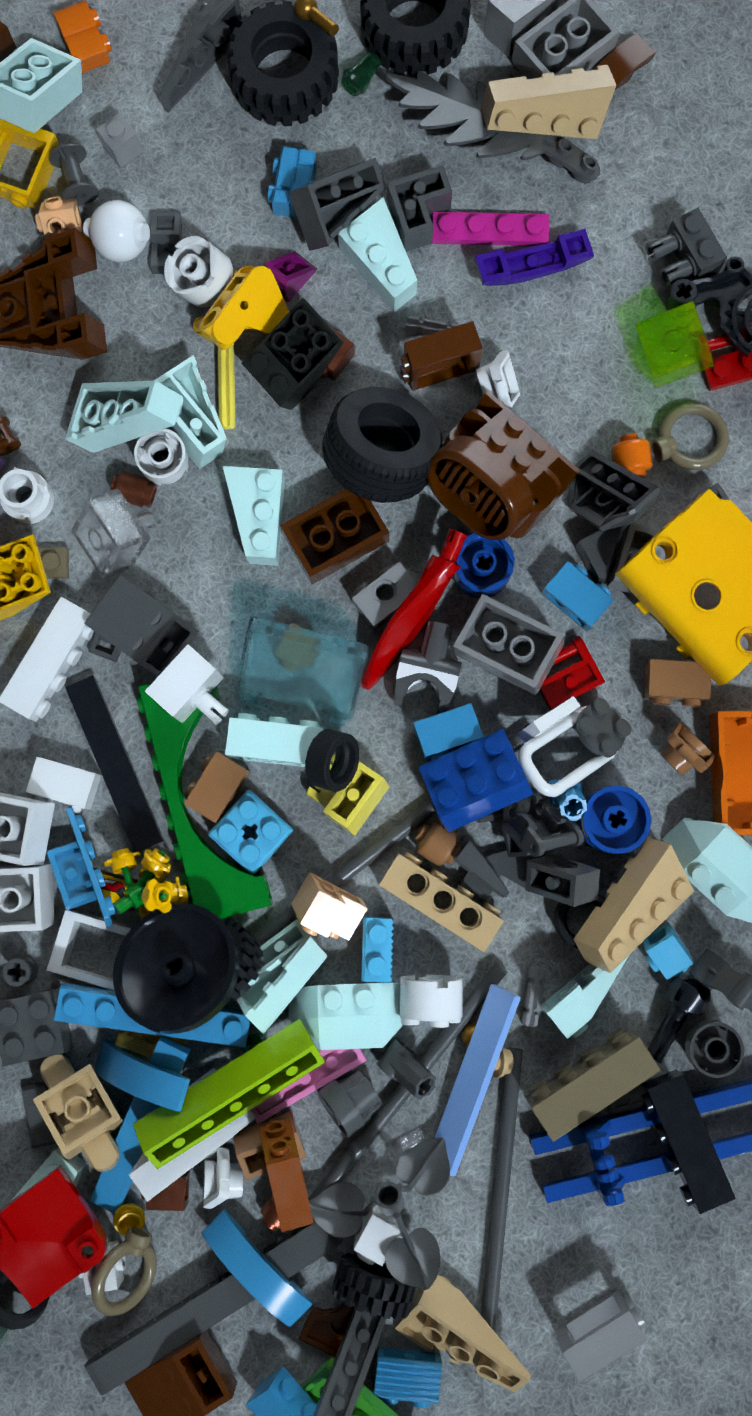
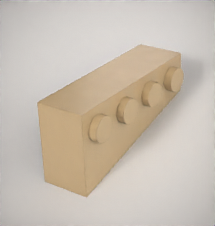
M608 65L597 66V70L584 71L583 68L572 69L571 73L554 75L553 72L543 73L541 77L527 79L526 76L488 81L481 105V112L487 130L597 139L613 97L616 83Z
M646 837L640 846L642 849L635 858L630 857L625 864L626 872L617 884L612 883L606 891L607 897L603 905L595 907L573 940L587 963L611 973L694 892L670 843Z

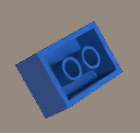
M504 729L419 766L437 814L448 833L533 795Z

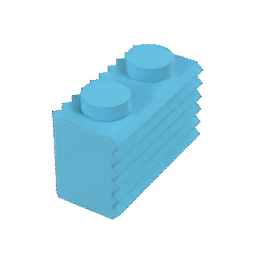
M363 917L361 981L390 983L393 980L391 974L393 973L392 949L394 945L392 942H394L392 936L394 932L392 930L394 926L392 924L394 919L392 917Z

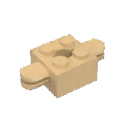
M58 1054L47 1057L40 1066V1074L48 1090L34 1098L33 1101L61 1153L70 1160L83 1151L93 1169L99 1172L111 1170L120 1159V1151L110 1133L120 1128L123 1120L91 1064L75 1072L70 1061L65 1056Z

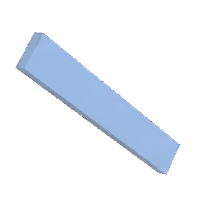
M494 984L490 985L435 1138H444L450 1164V1176H456L521 998Z

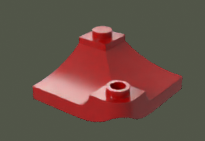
M61 1165L0 1210V1270L17 1287L32 1309L81 1273H86L97 1265L106 1253L107 1239L101 1224ZM86 1245L91 1246L94 1253L86 1254L83 1247Z

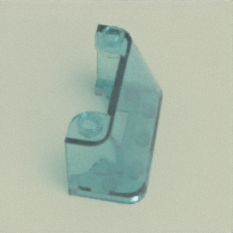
M250 617L235 693L239 694V700L257 704L258 699H267L322 713L328 716L327 722L345 726L346 721L353 722L362 680L370 655L369 646L357 641L260 617Z

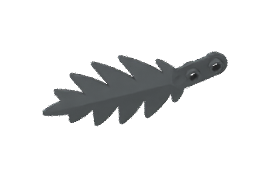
M422 71L417 72L416 79L387 73L385 76V80L407 94L400 101L399 107L434 109L419 123V129L445 128L463 123L444 141L445 146L463 145L489 138V142L477 152V158L506 155L527 148L521 155V160H529L544 153L552 164L560 168H567L572 172L575 179L581 183L588 184L596 180L600 175V166L597 160L562 136L487 130L481 112V105L487 86L482 81L476 83L475 97L459 79L450 73L446 76V89Z

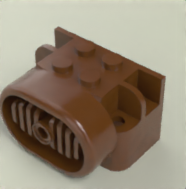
M488 390L484 393L477 407L469 410L462 417L460 423L451 430L443 443V447L431 457L427 480L437 500L470 530L489 540H502L509 536L522 538L550 512L580 469Z

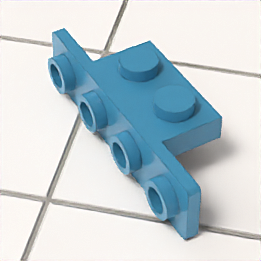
M72 806L68 807L66 812L76 841L46 851L66 911L97 900L106 927L111 926L110 916L116 914L110 896L103 897L101 887L106 886L100 868L94 870L91 860L95 859L96 856L91 841L84 843L81 834L86 831L81 814H74Z

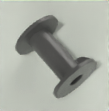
M66 143L55 147L49 154L50 163L55 167L63 169L68 185L61 193V199L76 198L78 206L93 202L98 197V188L92 183H85L79 165L86 158V150L84 146L78 143Z

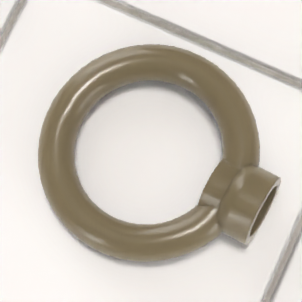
M684 403L674 407L664 416L659 428V437L651 441V448L659 462L669 459L684 469L703 470L715 465L724 456L729 443V433L723 418L714 409L701 403ZM685 415H698L707 419L714 427L717 436L716 446L713 451L702 458H690L681 454L678 451L675 438L671 436L672 426L677 419Z
M135 1227L128 1228L125 1241L111 1249L100 1262L94 1274L91 1287L93 1304L100 1313L107 1316L124 1314L134 1308L150 1289L156 1273L157 1259L155 1251L150 1245L152 1235L149 1232ZM127 1254L137 1257L142 1256L144 1259V1269L141 1279L134 1290L120 1301H108L105 1297L104 1289L106 1279L114 1265Z

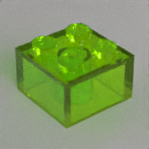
M694 301L635 323L656 388L714 366L712 354Z

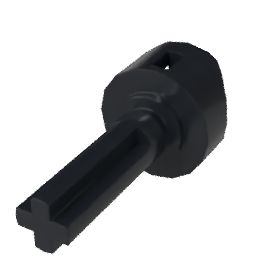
M678 976L674 977L664 992V995L671 1001L672 1005L648 1047V1051L658 1063L663 1062L688 1013L702 1016L710 1002L711 991L694 979L683 980Z

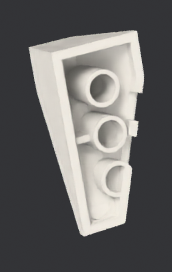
M212 1068L206 1074L200 1077L197 1081L191 1084L188 1087V1089L193 1085L197 1084L198 1082H200L205 1077H208L212 1073L216 1072L217 1070L215 1068ZM251 1110L158 1170L143 1153L128 1175L148 1202L231 1139L256 1117Z

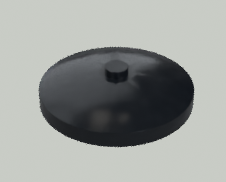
M173 904L168 913H162L157 909L144 916L131 928L118 949L113 967V985L117 1000L131 1019L151 1031L163 1034H178L196 1029L217 1015L232 995L240 968L238 945L229 927L217 915L206 908L193 904Z

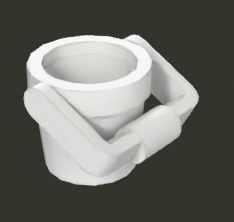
M504 350L496 356L493 362L476 369L483 395L489 390L507 407H513L520 396V391L509 351Z
M219 1147L204 1158L203 1208L211 1209L227 1199L242 1197L243 1172L240 1164L230 1163L229 1149Z

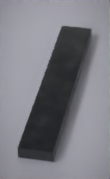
M92 675L65 687L134 852H141L146 848L148 849L164 842L163 835L95 676Z

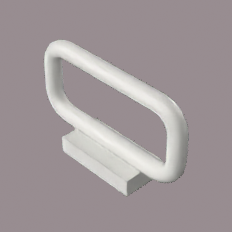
M574 696L518 732V735L525 743L519 752L521 768L536 790L548 797H556L563 794L615 757V755L610 758L596 755L555 784H549L543 779L532 762V753L577 723L579 713L587 706L580 707Z

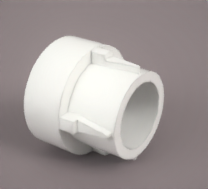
M163 429L138 439L134 449L135 462L142 474L150 481L159 486L170 484L179 480L185 471L188 472V452L183 441L175 432ZM169 452L166 460L162 462L154 460L155 456L159 453Z
M14 467V470L7 472L0 480L1 506L14 520L23 524H34L42 521L49 515L54 505V493L51 486L41 475L33 471ZM32 491L31 496L21 503L22 494Z

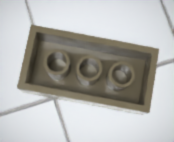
M622 1028L617 1029L606 1037L607 1043L599 1048L595 1045L581 1053L582 1059L574 1065L570 1063L562 1065L554 1072L556 1075L554 1078L546 1083L544 1080H540L528 1089L530 1094L525 1096L552 1142L661 1071L638 1035L629 1029L625 1031Z

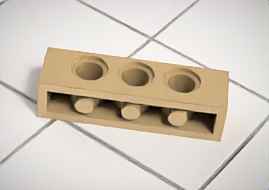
M406 852L404 856L398 853L379 886L485 953L504 920L498 917L501 911L487 902L480 906L472 901L474 894L458 885L456 890L446 884L448 877L434 868L430 873L419 867L422 861L409 852ZM413 874H420L425 879V886L419 892H413L407 886V881ZM439 891H446L451 896V902L446 908H438L434 904V896ZM465 908H473L477 913V919L471 925H465L460 920V914Z

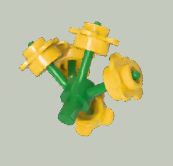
M128 848L118 849L111 854L112 859L103 863L105 867L111 866L113 874L123 873L127 885V889L123 891L125 896L113 904L120 915L133 906L135 909L138 908L139 916L142 919L157 909L162 913H168L173 904H188L190 893L187 891L186 885H180L179 877H175V883L166 880V875L170 873L172 865L168 862L170 858L164 851L156 848L153 851L145 849L144 858L141 861L143 867L138 873L140 880L134 884L129 871L137 867L136 858L141 856L140 852L130 853Z

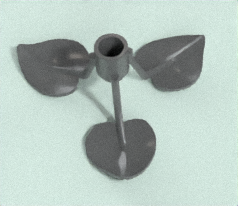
M444 1138L428 1139L406 1150L398 1160L396 1173L397 1177L408 1185L402 1186L400 1183L395 1184L393 1182L380 1184L375 1191V1197L371 1198V1202L365 1209H363L365 1204L364 1195L356 1185L341 1182L328 1187L320 1195L309 1201L314 1221L329 1235L346 1239L357 1235L361 1231L363 1225L361 1216L368 1215L378 1205L382 1214L389 1217L394 1216L403 1237L394 1239L387 1248L385 1261L388 1271L402 1284L421 1290L429 1289L435 1282L440 1268L438 1242L433 1234L425 1228H417L408 1235L400 1216L404 1206L401 1192H410L415 1188L419 1194L430 1196L444 1189L450 1177V1164Z

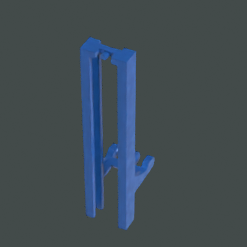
M752 1078L691 1093L699 1113L752 1101ZM642 1107L611 1116L608 1114L588 1119L554 1142H552L546 1131L529 1134L535 1155L586 1142L589 1147L594 1171L541 1184L547 1203L597 1191L605 1205L615 1206L625 1202L621 1188L626 1183L672 1172L666 1156L671 1155L670 1152L620 1165L615 1164L612 1155H604L603 1149L610 1145V1136L658 1124L654 1113L649 1114L646 1108ZM752 1131L712 1141L719 1160L751 1152Z

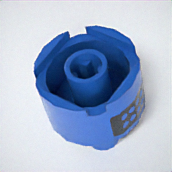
M476 533L469 535L465 539L455 563L461 566L454 574L455 583L462 592L468 594L471 598H480L482 594L488 597L497 595L506 587L513 573L515 558L512 548L505 539L489 540ZM481 561L482 564L488 563V569L478 568V562Z

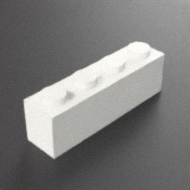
M60 597L1 694L0 703L37 722L39 717L43 718L50 709L51 703L49 700L53 693L59 692L64 686L67 679L64 675L70 665L75 666L82 655L80 649L85 640L89 641L94 636L95 631L84 624L91 613Z

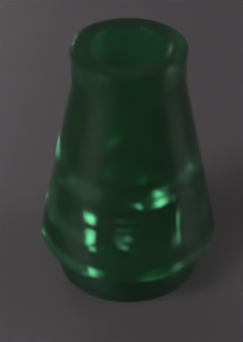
M368 52L365 57L344 70L341 83L350 95L358 96L366 92L374 74L381 65L378 56Z

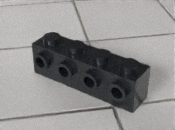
M675 1069L642 1083L645 1094L641 1095V1099L649 1114L653 1112L658 1124L653 1126L660 1143H666L671 1153L666 1158L673 1174H679L684 1184L679 1189L686 1205H692L699 1214H702L735 1200L736 1197L684 1075Z

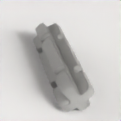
M409 316L405 330L407 334L417 335V333H422L421 336H427L458 326V324L447 326V322L430 319L420 321L419 317Z
M531 965L529 967L528 977L530 982L527 981L523 1003L525 1011H522L521 1023L525 1026L536 1027L538 1025L539 1014L537 1011L541 1008L544 990L542 981L545 980L547 972L544 966Z

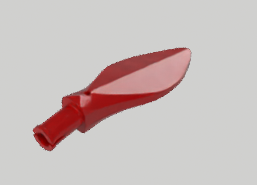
M449 528L439 556L432 555L421 577L396 610L381 635L365 671L362 688L370 690L401 656L403 648L407 649L424 627L448 583L461 568V566L455 563L467 538L466 534Z

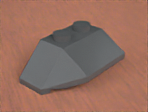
M591 450L575 465L580 471L570 484L569 508L601 531L634 523L645 515L647 510L657 502L660 494L657 486L594 450Z

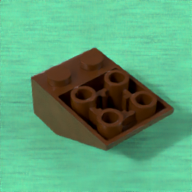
M208 1330L124 1382L143 1416H205L232 1399L237 1385L234 1375Z

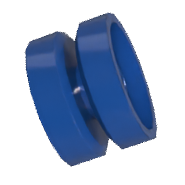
M620 785L598 789L585 798L587 811L582 814L581 819L577 820V824L583 832L585 843L594 850L606 854L628 853L641 846L649 835L652 822L650 808L644 798L633 789ZM609 815L616 817V825L611 826L612 821L608 820Z

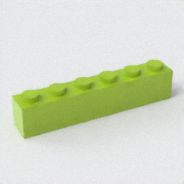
M298 1019L286 1026L281 1031L187 1089L181 1111H174L160 1106L132 1124L144 1155L157 1170L325 1063L301 1020Z

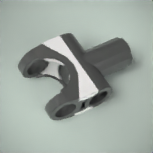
M427 621L420 651L403 648L396 675L395 705L402 706L404 694H406L410 687L417 683L427 682L434 687L439 697L437 714L447 711L457 686L462 665L460 661L446 658L453 630L452 626L437 621Z

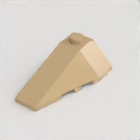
M437 1275L435 1282L429 1289H418L413 1298L409 1316L405 1319L401 1317L395 1327V1330L421 1348L431 1352L433 1347L449 1354V1361L458 1366L460 1362L475 1366L479 1376L516 1393L530 1380V1373L464 1294L443 1276Z

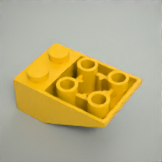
M33 534L0 546L1 621L14 616L51 593Z

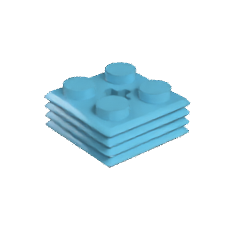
M247 790L210 830L208 836L250 874H256L293 833L294 829L253 791ZM246 825L250 827L257 825L258 828L255 832L258 837L256 839L251 837L246 839L244 837L246 835L244 830Z

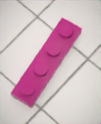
M433 212L432 244L537 246L549 243V214Z

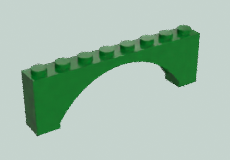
M152 683L138 686L140 695L136 696L140 712H145L148 724L144 725V732L147 741L153 742L155 753L151 754V759L155 771H160L162 783L158 784L162 800L168 801L170 812L166 813V819L170 830L175 829L177 842L173 843L177 859H182L185 871L181 872L183 885H186L187 890L190 889L193 900L189 904L206 908L220 919L273 905L266 875L256 876L245 872L219 856L198 833L184 804L182 790L184 756L191 735L204 713L196 708L182 723L172 717L145 692ZM216 686L210 694L219 701L221 699Z

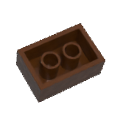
M347 489L280 525L286 541L311 584L320 581L389 542V531L372 502L353 494Z

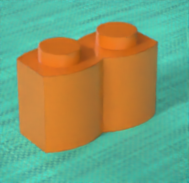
M85 0L53 12L70 55L81 60L82 73L110 63L108 52H111L112 48L106 33L100 35L98 27L102 25L95 8L89 9Z

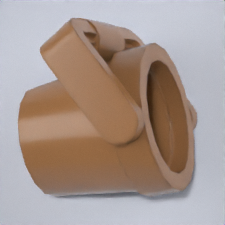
M681 722L676 724L667 737L669 744L660 754L682 776L693 767L698 772L703 773L711 766L715 759V755L689 729L683 726Z

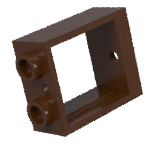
M474 321L404 342V354L400 355L402 364L400 372L404 383H410L412 391L475 372L480 367L483 347Z

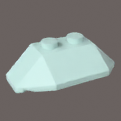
M683 818L662 840L672 845L688 880L726 916L752 923V847L728 824Z
M400 983L304 986L289 1003V1020L293 1023L300 1019L319 1050L383 1048L403 1026L400 1017Z

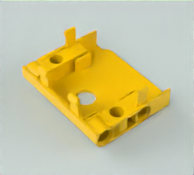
M709 488L671 519L615 575L637 597L639 601L634 605L645 616L651 612L680 645H677L675 649L683 658L687 660L689 657H692L720 686L734 679L752 661V522L731 500L719 499ZM656 546L664 549L666 555L664 560L657 557L655 552ZM701 583H710L719 591V602L713 609H702L695 601V589ZM742 636L748 640L747 650H744L740 645V638Z

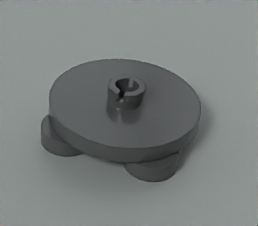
M597 698L591 705L584 708L579 713L576 723L579 738L586 748L597 755L607 758L614 756L624 744L625 737L630 735L632 730L630 723L625 719H620L603 698Z

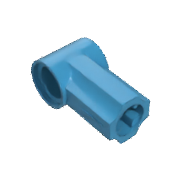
M562 778L547 781V783L555 784ZM580 782L559 796L549 797L551 805L556 806L560 814L566 816L570 821L581 819L582 814L587 811V803L583 796Z

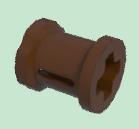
M0 416V456L8 455L21 446L20 440L14 437L9 427L10 421L6 416Z

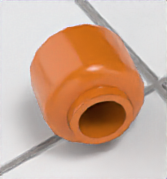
M636 433L621 436L620 442L611 448L612 461L640 477L646 476V471L653 466L649 441L642 438L638 439V434Z

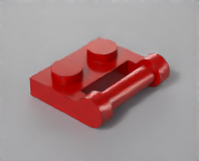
M742 328V330H739V331H740L742 337H743V338L745 339V341L748 343L749 341L747 340L746 336L744 335L743 328ZM725 335L710 339L703 337L694 341V347L709 391L752 380V352L748 357L739 351L714 358L710 357L709 351L732 345Z
M580 636L571 639V643L561 649L553 665L575 654L580 657L581 661L546 678L540 688V692L550 711L571 697L577 698L605 683L603 676Z

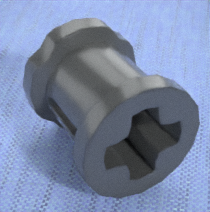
M22 956L12 959L4 965L2 971L3 978L7 981L8 985L13 987L28 984L36 978L38 966L31 957ZM20 966V969L25 970L26 974L21 976L20 973L15 971L16 967Z

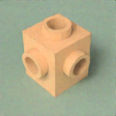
M61 197L47 198L41 203L39 212L35 215L38 231L44 233L45 239L72 228H76L82 233L83 223L76 198L63 200Z

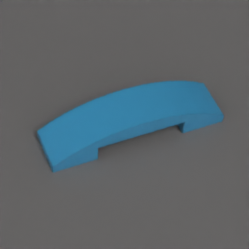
M103 1039L94 1068L101 1078L145 1101L174 1111L182 1110L190 1082L189 1078L171 1069L158 1068L128 1053L127 1048L111 1040Z
M225 1208L201 1232L217 1257L241 1285L262 1306L287 1326L291 1327L313 1304V1301L292 1279L288 1281L245 1236L246 1230Z

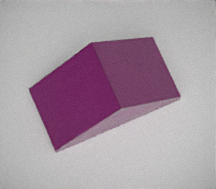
M296 251L264 263V266L269 268L274 274L281 294L288 303L317 270L316 267Z

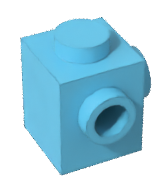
M669 922L654 930L643 941L648 954L645 957L654 972L660 970L666 980L683 974L688 970L689 966L694 964L688 948Z

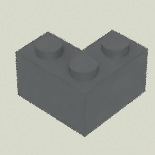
M443 165L387 182V201L406 252L432 244L433 224L429 215H433V212L451 209L452 189Z

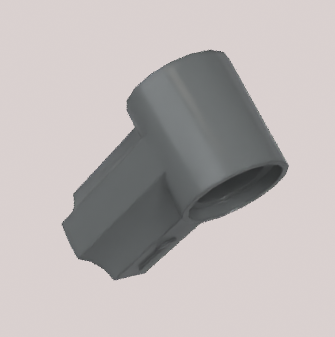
M395 1038L376 1063L377 1066L392 1079L399 1081L414 1097L421 1099L424 1096L430 1095L436 1087V1077L416 1059L417 1055L408 1046L406 1048L403 1047L405 1044Z

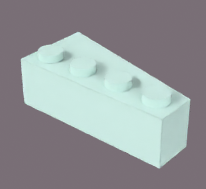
M157 381L82 383L65 440L95 453L175 426L176 419L180 414L183 396Z

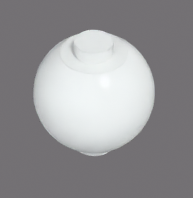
M121 200L103 203L94 211L91 218L85 220L83 225L84 235L91 239L98 253L106 259L115 262H126L136 258L144 250L150 238V228L143 214L134 205Z

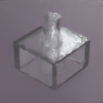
M117 488L88 499L71 532L102 579H105L133 567L151 539L146 530L154 528L155 520L152 513L148 510L135 514Z

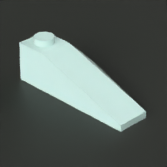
M627 958L611 973L588 964L541 1004V1009L567 1039L571 1036L576 1038L588 1028L586 1023L592 1019Z

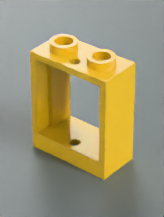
M0 119V169L11 143L42 153L27 190L0 182V197L9 200L10 203L18 208L25 209L29 207L37 210L55 167L49 161V154L60 143L55 133L43 129L32 133Z

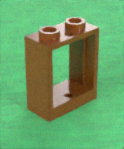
M291 1120L273 1121L268 1125L259 1127L266 1168L281 1232L314 1224Z

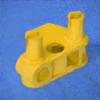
M250 265L244 266L238 271L234 270V277L204 317H197L194 320V331L199 332L198 335L203 336L207 341L215 343L221 350H225L234 344L244 329L268 335L289 313L272 271L265 266L255 267Z

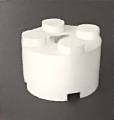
M199 236L184 238L175 245L177 249L172 256L168 255L164 267L165 280L177 294L193 305L202 308L211 307L234 277L231 260L213 244Z
M415 975L400 977L401 1024L419 1025L420 1021H430V1027L444 1028L449 1027V1023H460L463 1017V978L457 979V976L426 975V977H419V981H416Z

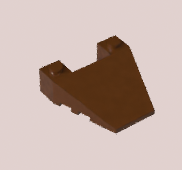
M76 228L49 236L42 241L44 246L33 254L29 252L21 257L22 262L12 270L7 268L0 273V347L80 360L107 353L104 324L86 313L77 315L73 277L97 269L96 252L89 237Z

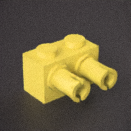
M333 755L332 758H331V761H332L333 763H334L335 755ZM359 761L353 780L345 789L335 792L315 786L320 791L318 793L309 786L306 794L325 807L323 812L333 822L355 836L390 786L381 775Z

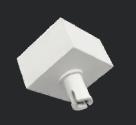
M188 644L145 690L172 717L182 723L196 708L204 713L215 725L221 722L222 719L213 712L214 709L223 717L229 712V709L225 708L210 694L224 677Z

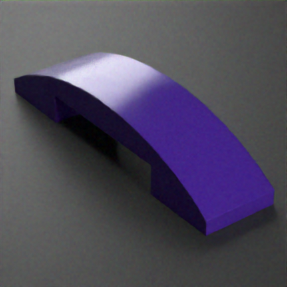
M586 229L558 235L554 242L509 253H504L503 249L475 255L474 260L482 285L499 286L522 283L570 269L592 259L594 253Z

